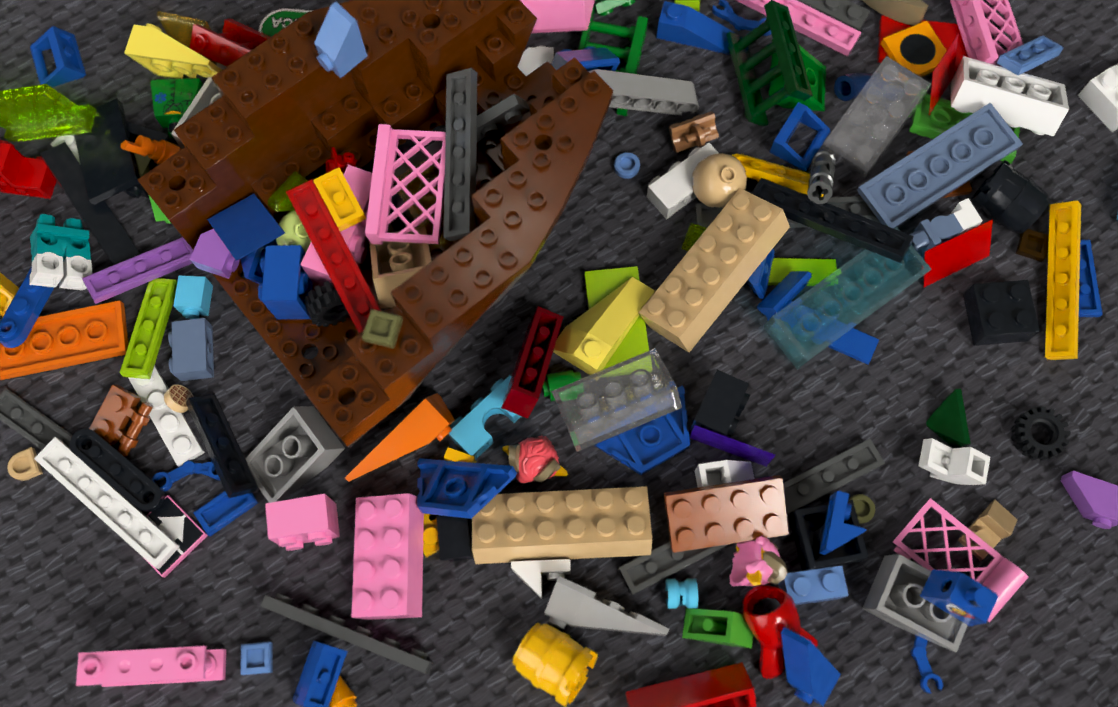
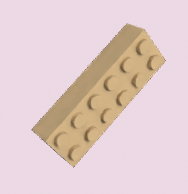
M739 188L638 312L648 327L685 351L690 352L790 228L783 209Z
M647 486L497 494L472 518V551L475 564L651 555L652 550Z

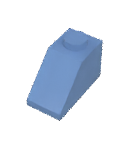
M334 2L314 43L319 54L317 60L321 66L328 72L332 70L342 78L367 57L357 20L337 2Z

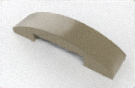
M862 0L884 16L912 26L922 23L928 5L921 0Z

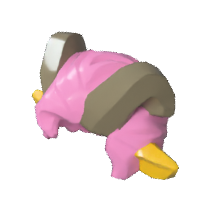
M759 536L756 537V540L736 544L737 551L733 554L735 556L732 559L733 569L729 576L730 585L733 587L765 586L768 583L778 584L785 579L787 568L784 561L780 558L777 545L772 540Z

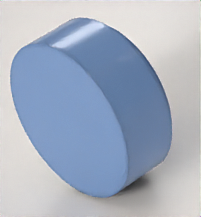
M625 152L616 157L614 170L619 177L629 179L636 176L639 172L640 161L633 153Z

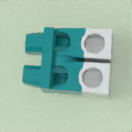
M40 214L36 227L30 236L32 255L30 285L56 288L59 283V288L86 289L82 278L92 274V263L88 241L90 238L89 230H83L81 219H66L64 227L55 226V217L52 215Z

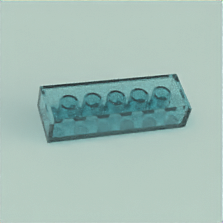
M912 245L901 263L865 249L773 315L763 327L798 370L917 282L931 268Z

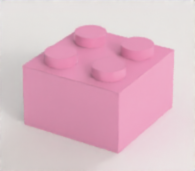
M326 494L265 504L268 539L280 547H286L287 551L304 548L303 544L315 542L316 546L328 545L333 543V538L340 537L337 505Z

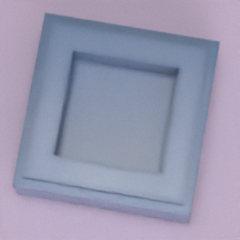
M273 642L241 644V675L273 673Z

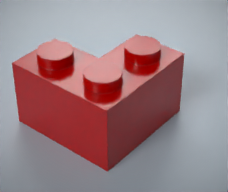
M0 140V192L51 199L57 180L40 156L27 158L21 155L12 143Z

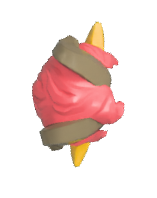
M546 436L530 437L519 444L502 447V450L509 456L510 466H513L517 472V481L521 484L532 481L542 482L553 476L568 475L567 470L559 465L557 452Z

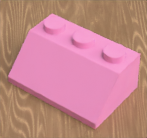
M595 0L520 1L537 18L532 33L588 30Z

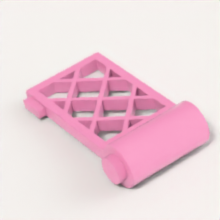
M931 498L893 541L896 545V548L893 550L894 552L909 560L912 558L916 563L930 571L935 569L929 565L928 552L945 551L947 569L939 570L969 571L970 578L997 593L998 599L987 621L989 623L1028 579L1027 574L1019 567L1004 558ZM930 507L941 515L942 527L925 528L923 515ZM920 520L921 528L912 529ZM946 520L954 526L946 527ZM947 530H960L965 534L966 547L949 548ZM943 531L945 548L927 549L925 532ZM909 532H921L923 549L911 550L901 541ZM970 539L978 546L971 547ZM983 549L993 557L986 567L973 568L971 550ZM967 550L969 568L952 569L949 551ZM916 553H924V560ZM974 571H982L975 579Z

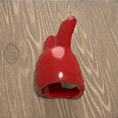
M765 585L754 587L747 593L743 599L744 619L761 645L759 669L762 677L772 679L779 676L784 670L781 637L784 627L810 640L816 647H818V641L800 626L796 605L792 597L784 590ZM764 598L776 599L781 605L776 610L767 614H752L754 605Z

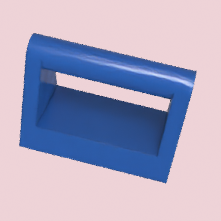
M52 26L30 46L42 90L83 78L86 75L74 34ZM52 49L57 67L50 75H48L42 51Z
M798 102L775 138L770 153L803 171H807L812 163V158L819 151L831 130L807 106ZM800 123L818 131L803 157H800L787 144Z
M313 640L292 699L294 703L303 707H329L347 651Z

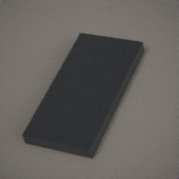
M116 98L71 120L88 201L95 205L140 184L138 181L140 174L135 154L121 148L123 141L132 142L121 101Z

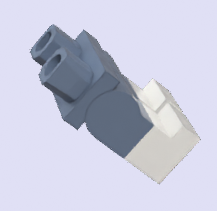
M969 198L959 202L951 212L952 214L948 216H936L931 222L928 219L921 221L915 231L909 234L914 236L904 256L905 262L919 258L922 263L925 259V251L979 226L983 220Z

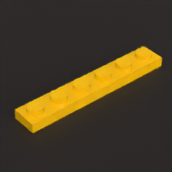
M1078 200L1050 204L1045 358L1049 360L1078 359L1081 204Z

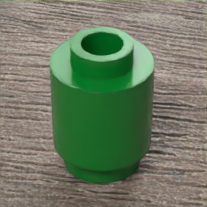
M573 370L546 374L547 380H544L542 388L544 397L549 396L550 401L575 398L577 394H583L580 372L573 373Z

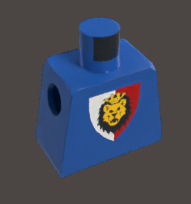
M932 570L920 597L966 625L975 626L988 621L998 599V594L961 572ZM946 585L947 591L943 592V588Z

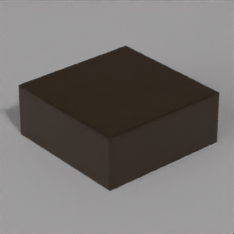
M1027 229L1020 235L1016 254L1043 262L1048 250L1049 235Z

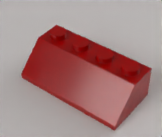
M743 662L625 692L628 707H756L754 687Z

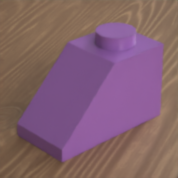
M1076 471L1062 475L1061 482L1084 518L1092 520L1094 526L1103 529H1111V527L1118 525V485Z

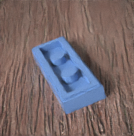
M1040 36L1000 55L997 64L1016 75H1020L1059 56L1063 47L1045 36Z

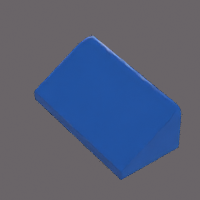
M809 271L790 272L757 305V309L769 320H773L808 284L812 274Z

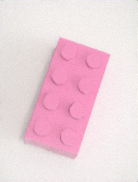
M348 165L343 175L367 218L372 173ZM367 219L340 232L358 266L365 261L368 253L367 246L370 241L365 234ZM311 242L300 265L314 285L324 286L323 282L326 281L332 283Z
M408 493L356 498L352 618L376 620L422 617L424 514L417 507V496Z

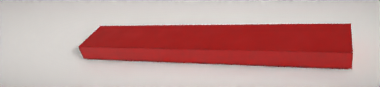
M313 179L286 191L358 333H361L365 330L371 309L381 311Z

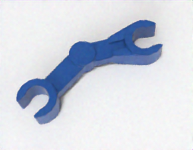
M719 0V5L724 10H719L714 5L712 8L715 16L728 21L737 30L752 31L766 21V17L760 21L746 20L743 17H739L734 13L726 0ZM771 30L765 33L764 36L770 35Z
M186 461L182 466L169 473H156L152 480L156 482L165 477L166 483L161 486L165 492L172 487L174 482L187 475L203 474L216 480H220V478L214 473L215 467L212 461L203 464Z
M915 635L911 655L915 659L922 676L921 688L924 692L931 693L927 686V681L929 678H933L938 690H942L943 682L938 675L933 674L926 656L927 640Z

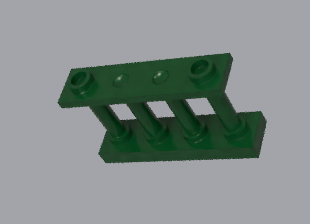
M773 0L764 5L767 15L766 21L743 37L730 31L726 34L729 44L728 49L732 56L745 107V116L748 122L761 126L768 125L765 111L788 96L803 101L813 96L789 8ZM771 30L772 42L751 57L748 46ZM777 52L778 65L759 78H756L754 67ZM782 74L785 82L784 87L762 101L760 89Z

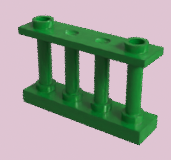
M593 8L588 30L581 31L583 33L578 50H583L587 47H605L618 58L624 59V62H627L626 69L621 68V70H616V72L637 74L647 32L648 18L638 16L636 26H631V28L594 21ZM591 31L629 38V41H632V45L623 49L588 41ZM617 108V115L627 116L628 109Z

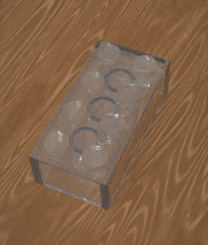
M886 56L825 140L822 150H828L833 153L836 160L866 179L927 95L931 83Z
M656 348L551 391L577 452L682 408L677 386Z

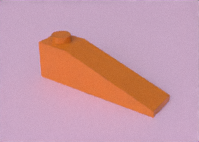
M436 393L425 398L345 479L350 482L431 443L436 438L442 441L452 431L449 426L455 419L441 396Z

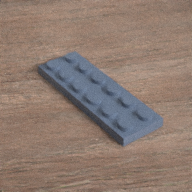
M990 102L859 186L857 192L881 224L895 229L1019 149L1023 143Z

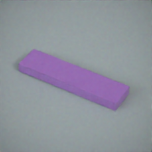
M181 237L83 277L82 280L93 301L97 304L192 264L190 257L193 249Z

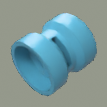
M687 578L681 582H678L676 579H666L665 588L668 591V599H666L667 609H676L678 606H686L688 609L698 608L696 578Z

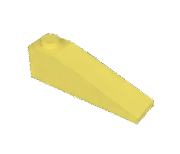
M146 24V26L133 25L124 53L155 75L174 79H182L184 74L189 78H196L197 75L210 78L222 71L221 68L207 58L161 32V28L153 24Z
M633 277L567 325L557 338L553 353L597 379L640 314L638 312L655 293V290Z

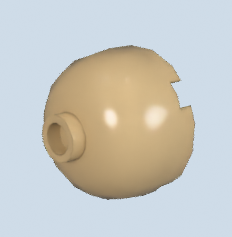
M719 153L708 156L698 163L692 174L693 192L698 200L708 207L723 208L739 188L746 189L747 175L745 168L738 159L729 154Z

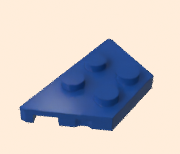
M684 387L676 388L590 438L591 444L640 475L690 447V438L687 427L688 418L685 408Z
M419 458L420 478H417V487L419 489L417 507L423 514L472 519L516 477L517 472L513 466Z

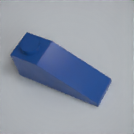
M664 1L656 38L729 54L726 34L729 31H733L689 6Z
M784 627L781 637L787 682L796 690L794 695L803 702L811 705L812 701L824 706L841 674L810 640Z

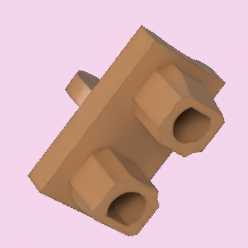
M712 111L669 126L673 150L676 153L694 146L702 147L705 145V142L719 138L715 125V114Z

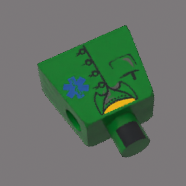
M200 78L151 80L154 115L162 128H168L170 138L174 139L171 135L172 131L202 88L203 83Z

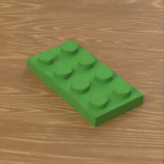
M920 92L916 100L909 132L934 139L973 113L958 112L951 107V101L940 98L929 115L931 95ZM1010 127L1019 138L1020 127ZM1017 150L1000 161L1006 160L1011 164L1016 157Z

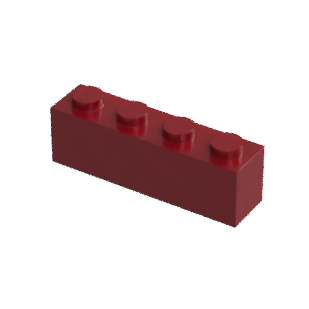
M537 307L528 325L501 407L502 409L529 418L539 400L564 316L542 307Z

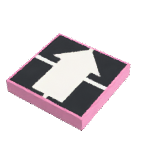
M169 495L165 497L159 509L146 515L180 546L160 569L152 566L161 577L165 578L208 535Z

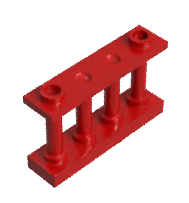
M225 19L222 33H216L201 25L193 24L189 48L227 67L265 42L270 36L233 19Z

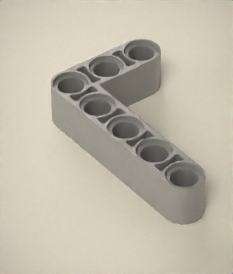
M601 69L589 71V73L595 71L613 89V98L609 105L611 108L682 115V112L689 111L695 113L699 109L693 82Z

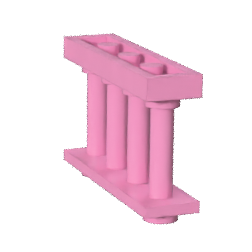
M207 646L79 653L76 686L102 685V687L225 680L226 649L207 650Z

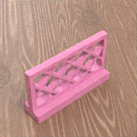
M950 0L969 58L1000 66L997 64L1000 55L1023 45L1008 0H986L993 8L983 0ZM998 10L1001 14H1003L1005 20L995 11ZM990 19L993 20L1000 27V29L995 27L990 22ZM1003 31L1011 36L1012 41L1003 34ZM997 41L1001 42V43L1007 48V50L1005 51V50H1004L998 43H996V42H997Z
M378 125L365 234L371 244L383 245V241L439 244L445 193L446 132L395 130L390 125ZM399 139H411L415 146L403 155L398 149ZM432 140L443 141L442 149L433 156L424 148ZM421 150L428 160L416 169L408 159ZM405 162L413 172L402 181H399L394 175L395 170ZM434 164L439 170V176L429 183L421 173ZM418 177L425 184V187L413 196L405 186ZM402 189L410 199L397 209L391 203L392 196ZM431 191L436 197V203L425 210L418 200ZM415 204L423 214L409 223L402 213ZM397 217L405 223L406 227L399 233H388V224ZM428 218L433 224V234L420 235L415 230V227Z

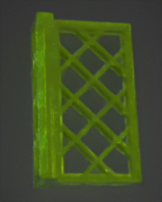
M48 84L0 91V126L6 129L4 138L9 141L20 142L91 132L96 109L90 104L76 105Z

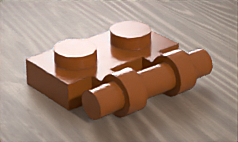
M112 384L89 429L98 433L113 447L119 440L121 444L118 451L127 457L131 448L136 447L139 441L137 437L142 427L147 426L151 419L149 414L153 406L142 402L140 408L137 409L136 407L141 398L120 385ZM131 418L132 423L128 431H125L124 429Z

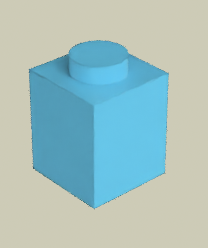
M178 276L173 306L183 317L188 319H199L200 315L208 316L213 285L206 277Z

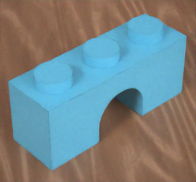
M510 375L505 380L499 379L491 387L492 392L483 399L481 397L476 400L470 408L471 412L464 418L462 416L457 418L450 426L452 429L449 433L450 439L464 453L474 456L475 459L494 443L492 436L484 429L485 422L490 416L502 414L507 416L513 423L521 417L518 414L501 408L510 383Z

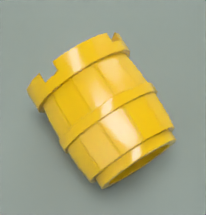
M536 623L519 645L513 658V665L516 666V671L529 680L534 687L540 688L554 696L556 702L567 707V704L572 703L587 681V666L592 669L594 668L598 653L589 647L583 648L565 632L562 633L546 623Z

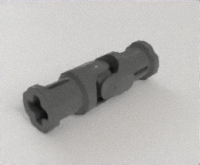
M820 150L812 158L807 194L809 199L816 204L828 202L833 194L832 187L834 184L836 158L828 150Z

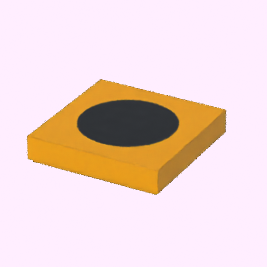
M928 21L885 37L881 42L882 47L905 83L932 73L947 51Z

